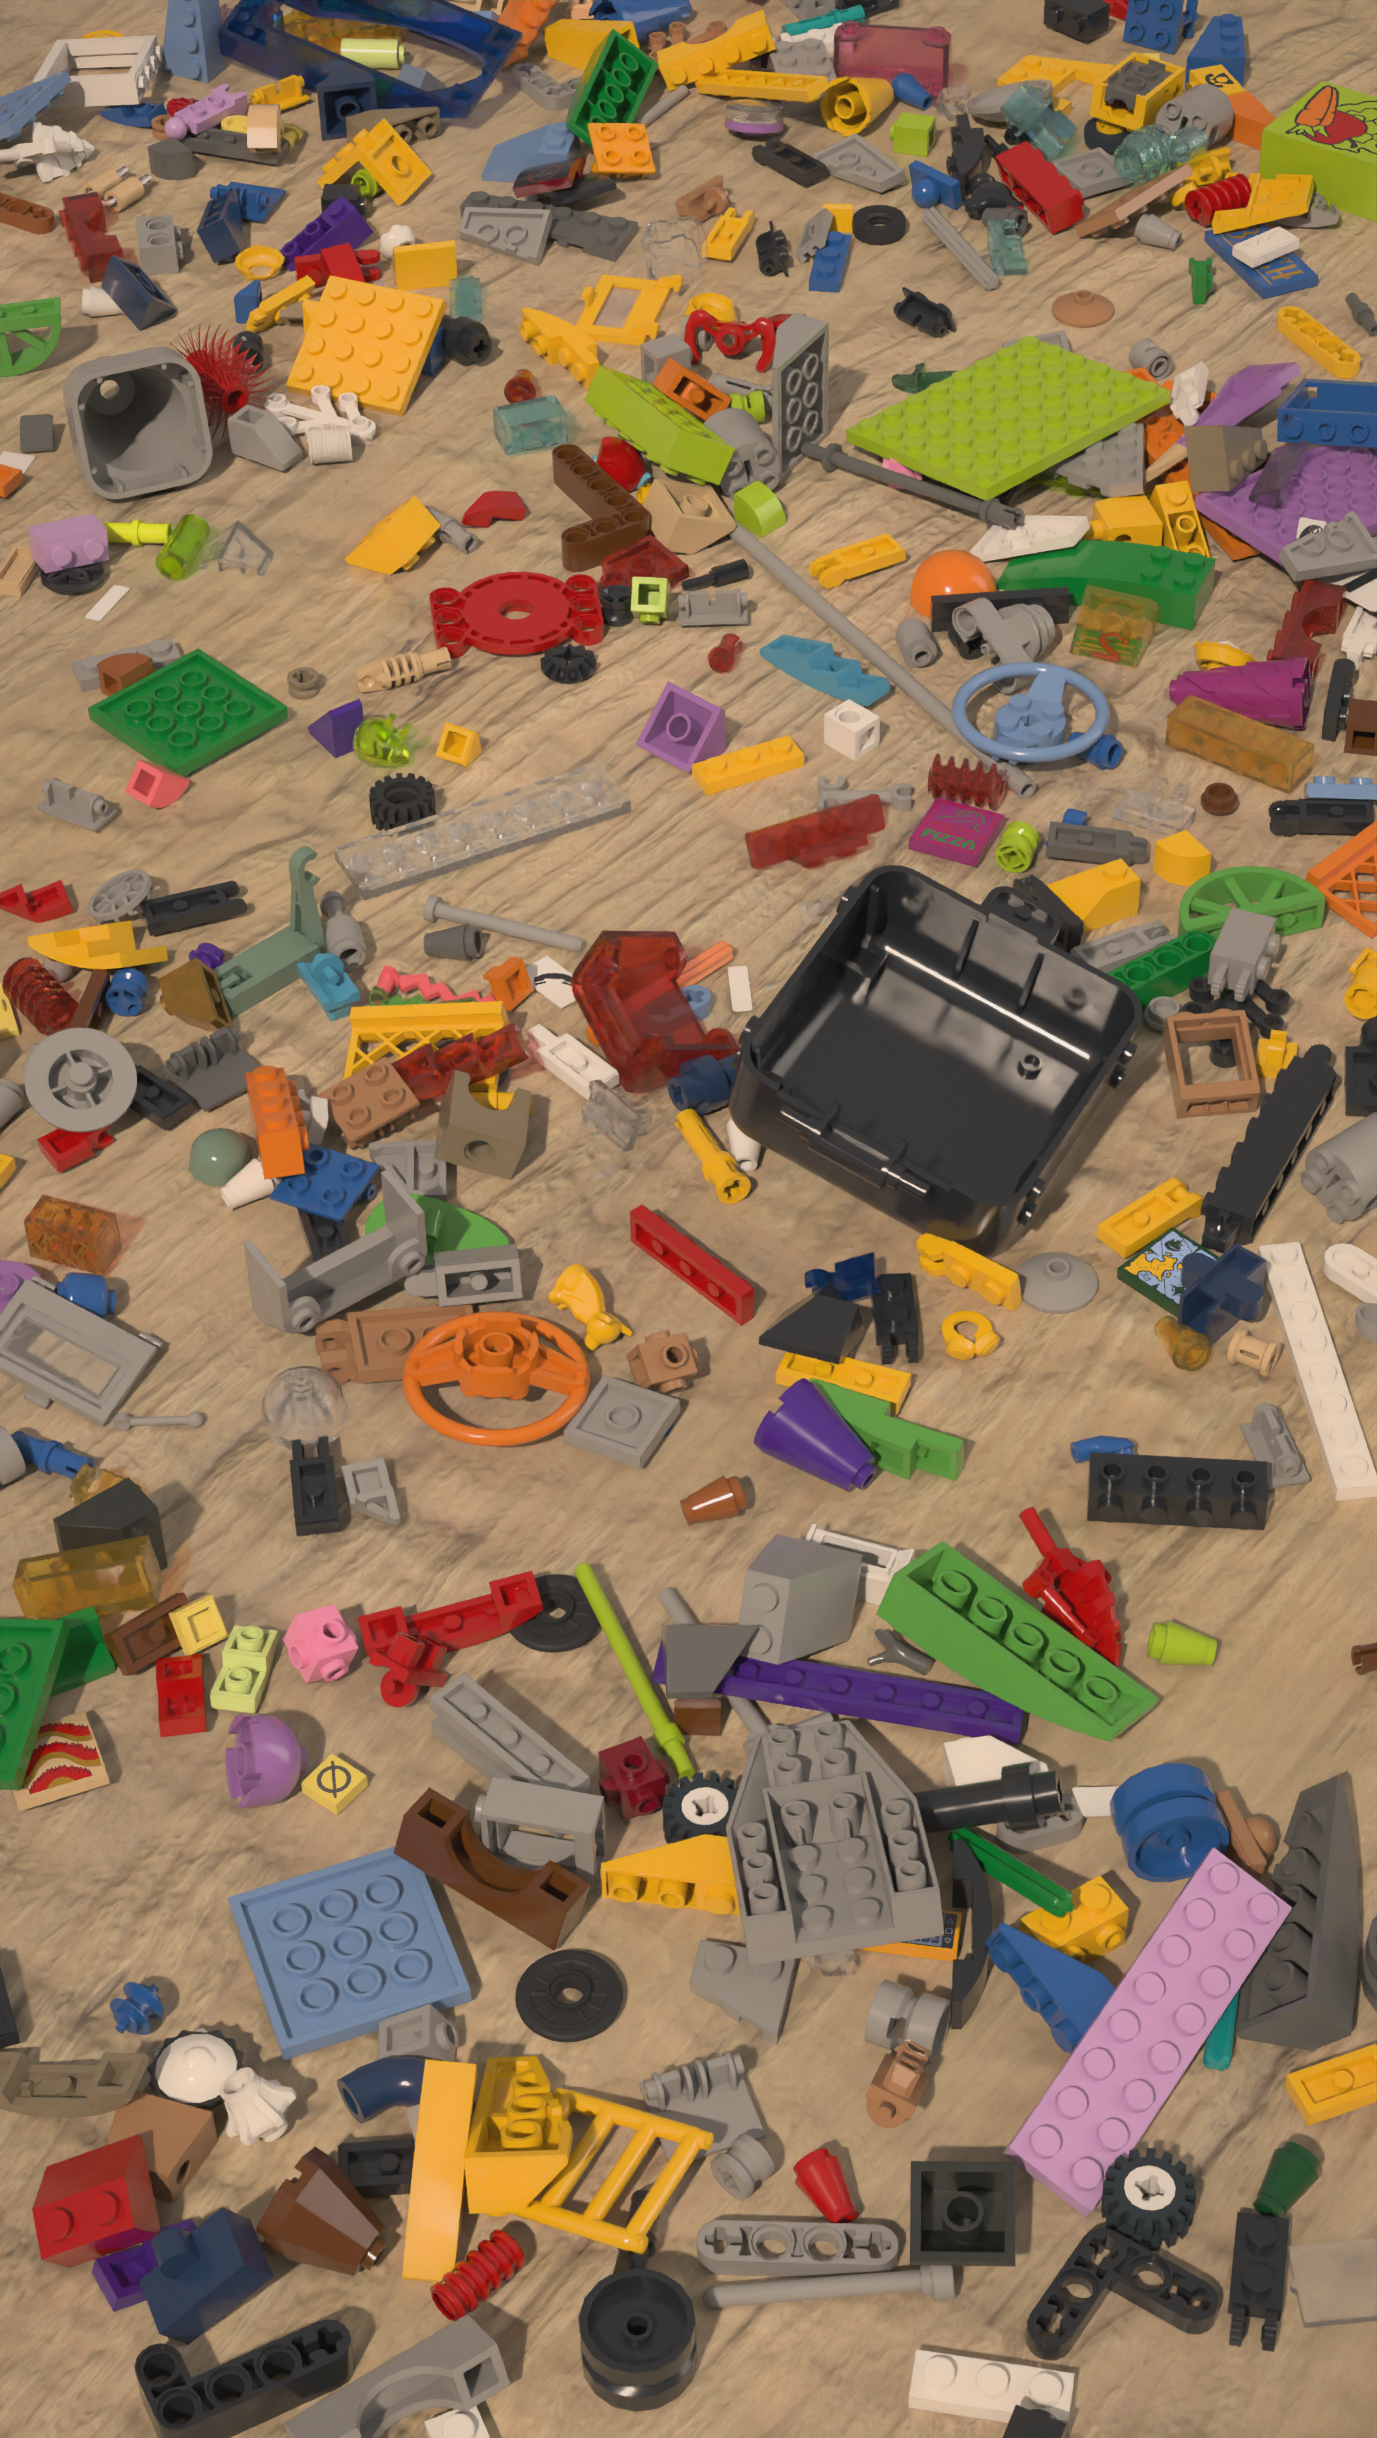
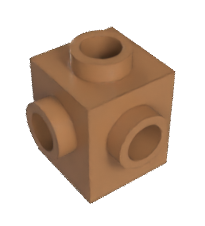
M669 1330L653 1333L645 1337L644 1343L638 1344L626 1355L636 1386L651 1391L661 1389L663 1395L676 1393L687 1388L686 1382L698 1373L697 1352L694 1346L688 1343L685 1332L670 1336Z

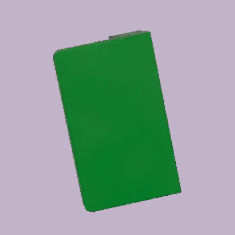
M93 1606L55 1619L64 1620L70 1632L50 1697L115 1673V1663L103 1641L100 1620Z

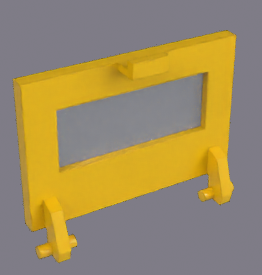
M602 274L595 289L593 290V287L586 286L581 295V300H585V308L576 327L594 341L640 346V344L646 343L649 337L651 339L656 338L661 328L659 323L656 322L672 290L674 289V291L678 292L684 282V278L675 274L659 277L658 281Z

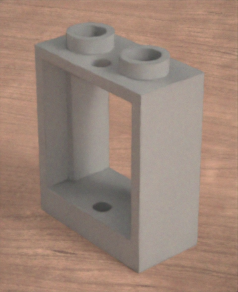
M492 1777L487 1795L480 1794L478 1797L474 1815L475 1823L481 1824L478 1838L486 1849L506 1864L521 1869L539 1868L551 1860L590 1883L589 1892L596 1893L601 1877V1863L605 1862L607 1858L604 1796ZM508 1824L573 1835L574 1842L509 1830Z

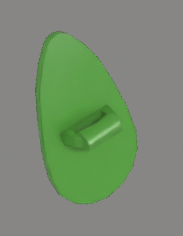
M410 1194L424 1211L427 1240V1257L425 1262H433V1253L510 1245L508 1238L500 1229L483 1217L439 1199ZM384 1200L369 1215L366 1221L365 1235L386 1225Z

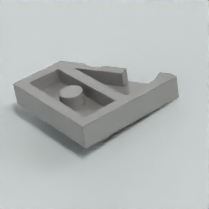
M436 1140L369 1143L370 1159L374 1164L380 1165L379 1171L383 1172L389 1169L409 1194H418L447 1202V1162L434 1159Z
M700 1940L690 1978V1990L708 2003L719 2005L726 2015L738 2023L745 2019L763 2031L764 2040L770 2044L777 2045L796 1969V1959L749 1966L746 1947Z

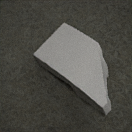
M384 1457L341 1466L342 1477L352 1510L391 1525L401 1524L394 1489L390 1484Z

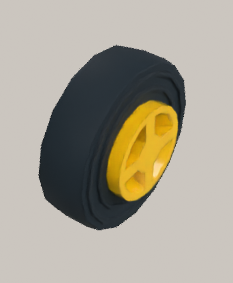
M1095 117L1088 120L1084 127L1085 144L1091 149L1101 147L1107 153L1127 151L1134 146L1137 138V133L1129 132L1125 127L1116 124L1102 123Z

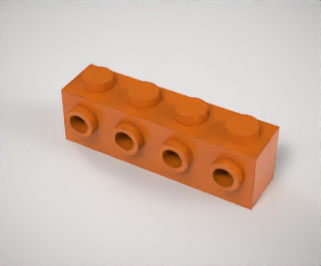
M509 0L481 47L498 69L513 62L518 64L527 57V49L538 38V30L547 22L549 11L556 6L559 0Z
M261 1066L254 1069L253 1072L245 1073L250 1115L264 1179L305 1173L302 1151L309 1150V1141L299 1097L296 1092L295 1081H287L284 1067Z

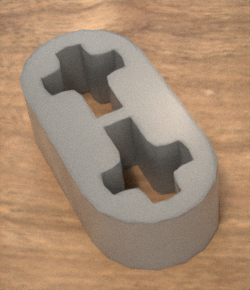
M1064 1794L1065 1811L1061 1814L1065 1819H1070L1069 1821L1063 1822L1059 1816H1044V1826L1042 1829L1030 1830L1020 1834L1018 1832L1013 1833L1008 1822L997 1823V1842L1001 1848L1015 1854L1027 1853L1065 1843L1079 1836L1083 1828L1084 1816L1075 1797Z

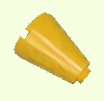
M842 76L829 82L830 87L824 92L823 99L820 100L822 118L828 128L843 134L841 136L849 137L855 133L863 132L892 103L894 91L891 84L885 79Z

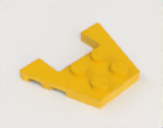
M1026 55L998 78L997 87L1026 80H1050L1054 90L1046 102H1052L1057 123H1059L1071 113L1072 101L1055 96L1075 79L1094 85L1095 81L1115 66Z
M1227 172L1225 179L1237 175L1238 172ZM1250 173L1248 181L1251 186V195L1247 208L1215 211L1212 220L1213 234L1224 233L1286 217H1297L1307 213L1315 187L1313 175L1277 174L1276 179H1262L1261 173Z

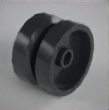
M643 2268L617 2271L600 2280L584 2298L578 2317L583 2373L595 2395L611 2406L634 2412L658 2409L677 2399L692 2381L697 2364L696 2321L693 2302L681 2284L662 2272Z

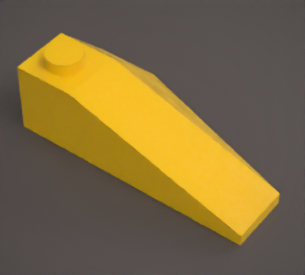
M537 2056L489 2057L487 2059L464 2154L469 2214L485 2213L488 2216L500 2217L511 2212H521L568 2164L573 2140L572 2127L569 2121H565L562 2116L560 2102L558 2098L554 2099L550 2090V2082Z

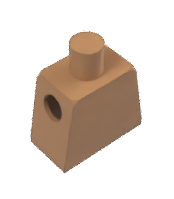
M135 2091L129 2103L116 2109L106 2145L137 2134L141 2135L154 2198L170 2203L178 2199L213 2150L218 2139L213 2112Z

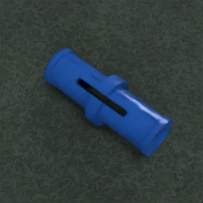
M21 1430L14 1432L11 1436L17 1444L23 1460L38 1466L40 1472L47 1475L54 1472L75 1480L80 1484H86L91 1479L94 1471L85 1468V1466L95 1467V1460L93 1458L64 1449V1445L56 1440L46 1442Z

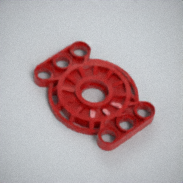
M506 572L479 579L465 587L461 592L454 588L442 587L433 590L429 596L436 649L446 647L451 659L464 656L472 646L490 653L523 655L549 649L568 638L584 646L597 645L604 639V620L594 578L585 574L573 575L565 582H562L557 578L540 573ZM515 611L530 613L529 616L521 619H509L502 616ZM584 629H595L591 631H584ZM448 642H458L454 644H446Z

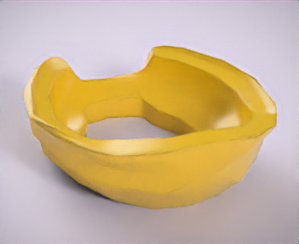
M253 245L235 257L234 265L244 278L250 281H263L278 275L285 257L274 248ZM258 266L271 268L270 273L263 276L254 275L250 270Z

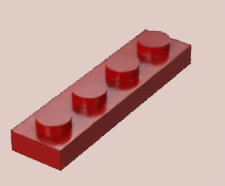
M641 1204L630 1211L632 1243L741 1326L754 1318V1288L746 1279L739 1278L723 1266L718 1258L707 1254L690 1237L682 1235L670 1226L661 1215L654 1214Z

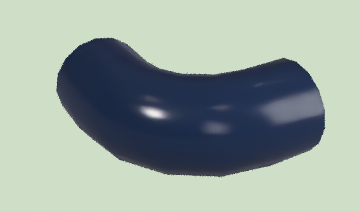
M414 2056L385 2057L358 2067L338 2079L339 2093L351 2115L362 2124L389 2108L396 2106L412 2107L420 2104L425 2060ZM473 2100L472 2113H473V2111H474V2109H475V2104H476L474 2100Z

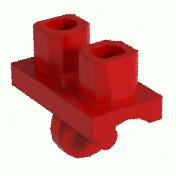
M397 1632L388 1652L374 1650L368 1663L375 1667L391 1669L386 1672L381 1681L380 1690L383 1700L388 1705L396 1708L408 1707L418 1697L419 1685L443 1687L449 1675L440 1671L438 1667L447 1647L428 1636L419 1635L416 1639L408 1634Z

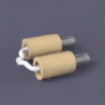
M122 166L118 170L108 168L83 184L82 193L90 206L104 205L108 206L113 212L125 210L128 205L144 195V187L152 183V177L149 174H145L139 179L131 176L122 182V179L130 174L129 168L127 166Z

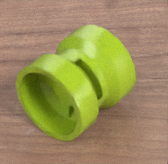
M761 390L751 391L748 395H741L739 392L728 394L732 398L728 409H743L751 414L757 423L765 422V406Z
M1016 821L1008 824L995 850L997 864L1008 872L1019 873L1025 871L1029 867L1033 853L1039 844L1040 836L1037 830L1026 822Z

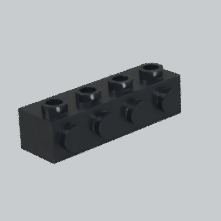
M1090 1452L1087 1521L1264 1530L1268 1502L1267 1461Z

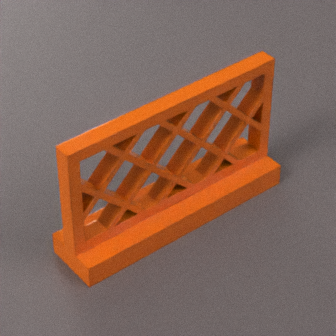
M1377 820L1307 872L1305 879L1325 896L1326 906L1371 939L1377 936V921L1372 923L1361 915V911L1377 912V901L1359 900L1358 892L1376 893L1377 897ZM1371 873L1373 874L1374 882L1356 881L1355 874ZM1333 890L1350 891L1351 899H1340L1331 892Z

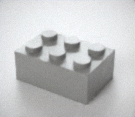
M808 38L801 42L778 41L775 43L776 49L766 53V70H773L774 73L826 76L828 82L837 78L823 39ZM824 92L820 94L819 100L809 104L801 101L786 102L785 100L775 99L780 117L821 114L820 100L823 99Z

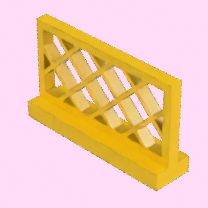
M503 1001L351 1007L349 1020L352 1032L343 1080L373 1064L390 1051L398 1058L391 1063L397 1072L405 1066L414 1072L406 1080H403L413 1094L444 1093L455 1070L469 1073L481 1063L489 1068L488 1077H470L469 1092L488 1091V1088H496L497 1091L504 1039L509 1038L510 1023ZM494 1038L493 1042L481 1051L472 1044L477 1039ZM440 1040H457L443 1052L434 1045ZM401 1042H419L406 1053H403L396 1047ZM361 1043H381L367 1055L360 1050ZM465 1048L474 1055L461 1066H457L451 1060ZM426 1050L430 1051L435 1058L422 1068L413 1062L415 1058ZM442 1065H446L452 1071L443 1079H432L429 1076Z

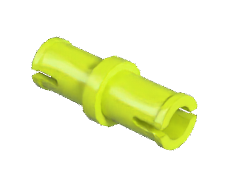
M134 519L132 523L104 522L103 525L107 529L108 543H132L133 546L141 547L144 543L171 544L173 541V527L171 523H144L141 519Z

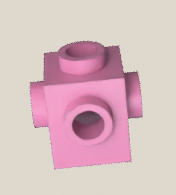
M335 1604L295 1615L283 1638L288 1649L290 1662L296 1669H299L306 1684L322 1679L326 1682L339 1679L347 1673L349 1665L359 1649L353 1630L346 1626Z

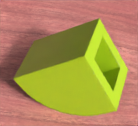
M755 481L734 494V519L744 528L761 537H765L786 524L784 510L780 501L772 490L763 483Z

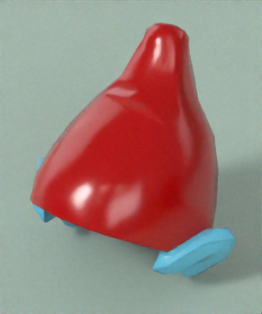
M613 436L603 438L598 454L592 456L593 460L627 492L638 489L639 486H644L652 478L651 473L647 472L641 453L621 438Z

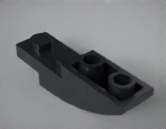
M967 114L955 115V126L950 127L952 153L951 156L946 158V169L950 177L959 180L962 201H965L971 195L970 181L972 177L983 172L984 131L983 128H971Z

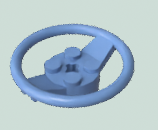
M1018 662L989 668L967 680L954 697L952 718L955 727L964 739L977 749L992 755L993 760L999 761V758L1007 759L1009 764L1035 765V762H1048L1068 758L1091 747L1104 734L1109 723L1110 710L1103 692L1085 676L1057 665L1038 662ZM1020 676L1036 677L1026 695L1016 694L1011 696L1009 703L1002 706L996 712L993 740L978 732L971 725L966 715V706L976 691L992 682ZM1069 684L1083 692L1091 700L1095 708V720L1089 730L1083 735L1065 743L1066 719L1062 703L1066 686Z

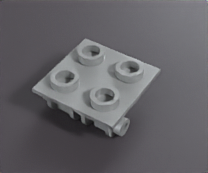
M726 2051L722 2053L721 2057L708 2060L706 2063L702 2064L700 2060H695L692 2067L687 2068L686 2064L679 2065V2071L673 2070L660 2075L654 2072L651 2073V2079L639 2082V2087L649 2113L699 2127L702 2130L713 2133L714 2141L711 2148L707 2151L700 2149L695 2159L731 2149V2143L740 2134H747L757 2141L766 2139L765 2132L741 2075L744 2073V2065L739 2053L730 2055ZM659 2138L667 2161H669L679 2143Z

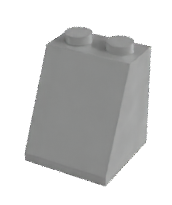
M776 1534L746 1570L738 1625H759V1627L739 1655L779 1665L848 1641L851 1634L863 1554Z

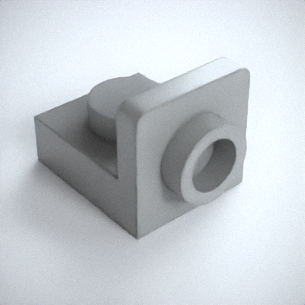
M431 2004L387 2018L379 2023L378 2060L385 2057L414 2056L424 2060L432 2059L455 2062V2049L458 2047L459 2042L456 2028L450 2020H446Z

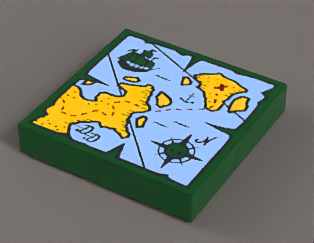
M1171 1227L1118 1267L1117 1279L1178 1318L1180 1295L1187 1290L1180 1282L1182 1259L1190 1253H1202L1215 1261L1219 1257Z

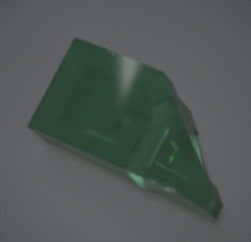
M920 363L915 366L914 373L896 374L891 379L893 387L908 393L917 394L929 388L931 384L952 376L956 371L926 373L924 363Z

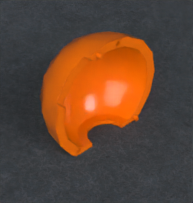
M965 550L939 551L928 556L918 567L912 582L910 604L919 614L930 618L931 596L996 592L993 574L978 556Z

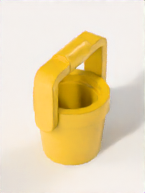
M1365 948L1348 969V972L1353 975L1344 995V1003L1347 1010L1353 1016L1367 1020L1377 1015V952L1371 948Z

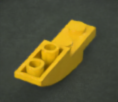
M528 307L523 308L522 322L519 324L522 338L528 341L537 355H541L550 366L561 363L563 367H566L572 373L574 379L580 382L588 391L599 367L597 343L582 330L563 319L543 311Z

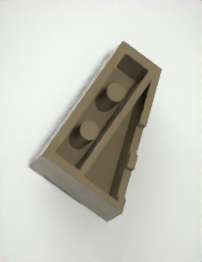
M1227 425L1184 426L1192 492L1230 491L1265 462L1267 443L1262 437V429Z

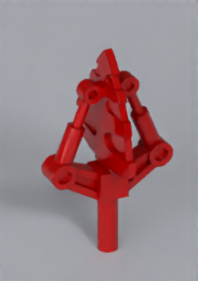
M1035 1508L1025 1509L1020 1513L1019 1518L1042 1558L1036 1563L1032 1573L1023 1581L1024 1591L1034 1599L1041 1597L1045 1601L1041 1613L1112 1665L1119 1667L1121 1644L1118 1643L1121 1641L1122 1635L1120 1633V1620H1116L1114 1605L1116 1604L1114 1592H1110L1108 1586L1112 1580L1110 1573L1105 1569L1101 1560H1093L1087 1563L1074 1556L1069 1548H1058Z

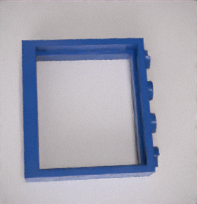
M1304 378L1278 408L1277 442L1377 448V382ZM1309 387H1317V397L1308 395Z

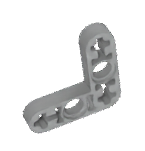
M528 62L516 64L512 69L514 85L541 107L549 111H560L570 107L573 95L582 77L579 76L558 83L537 65Z

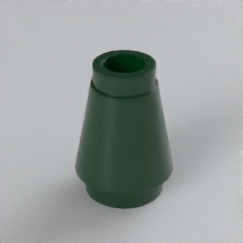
M1285 2142L1282 2148L1275 2149L1257 2198L1253 2203L1255 2210L1260 2215L1282 2218L1319 2179L1317 2171L1320 2167V2161L1311 2151L1295 2142Z

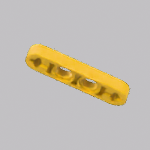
M1286 306L1278 310L1277 330L1331 374L1342 379L1354 378L1359 374L1361 356L1320 322L1299 307Z

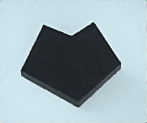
M829 1282L786 1309L761 1334L758 1344L839 1365L864 1336V1326L859 1304L844 1301L832 1282Z

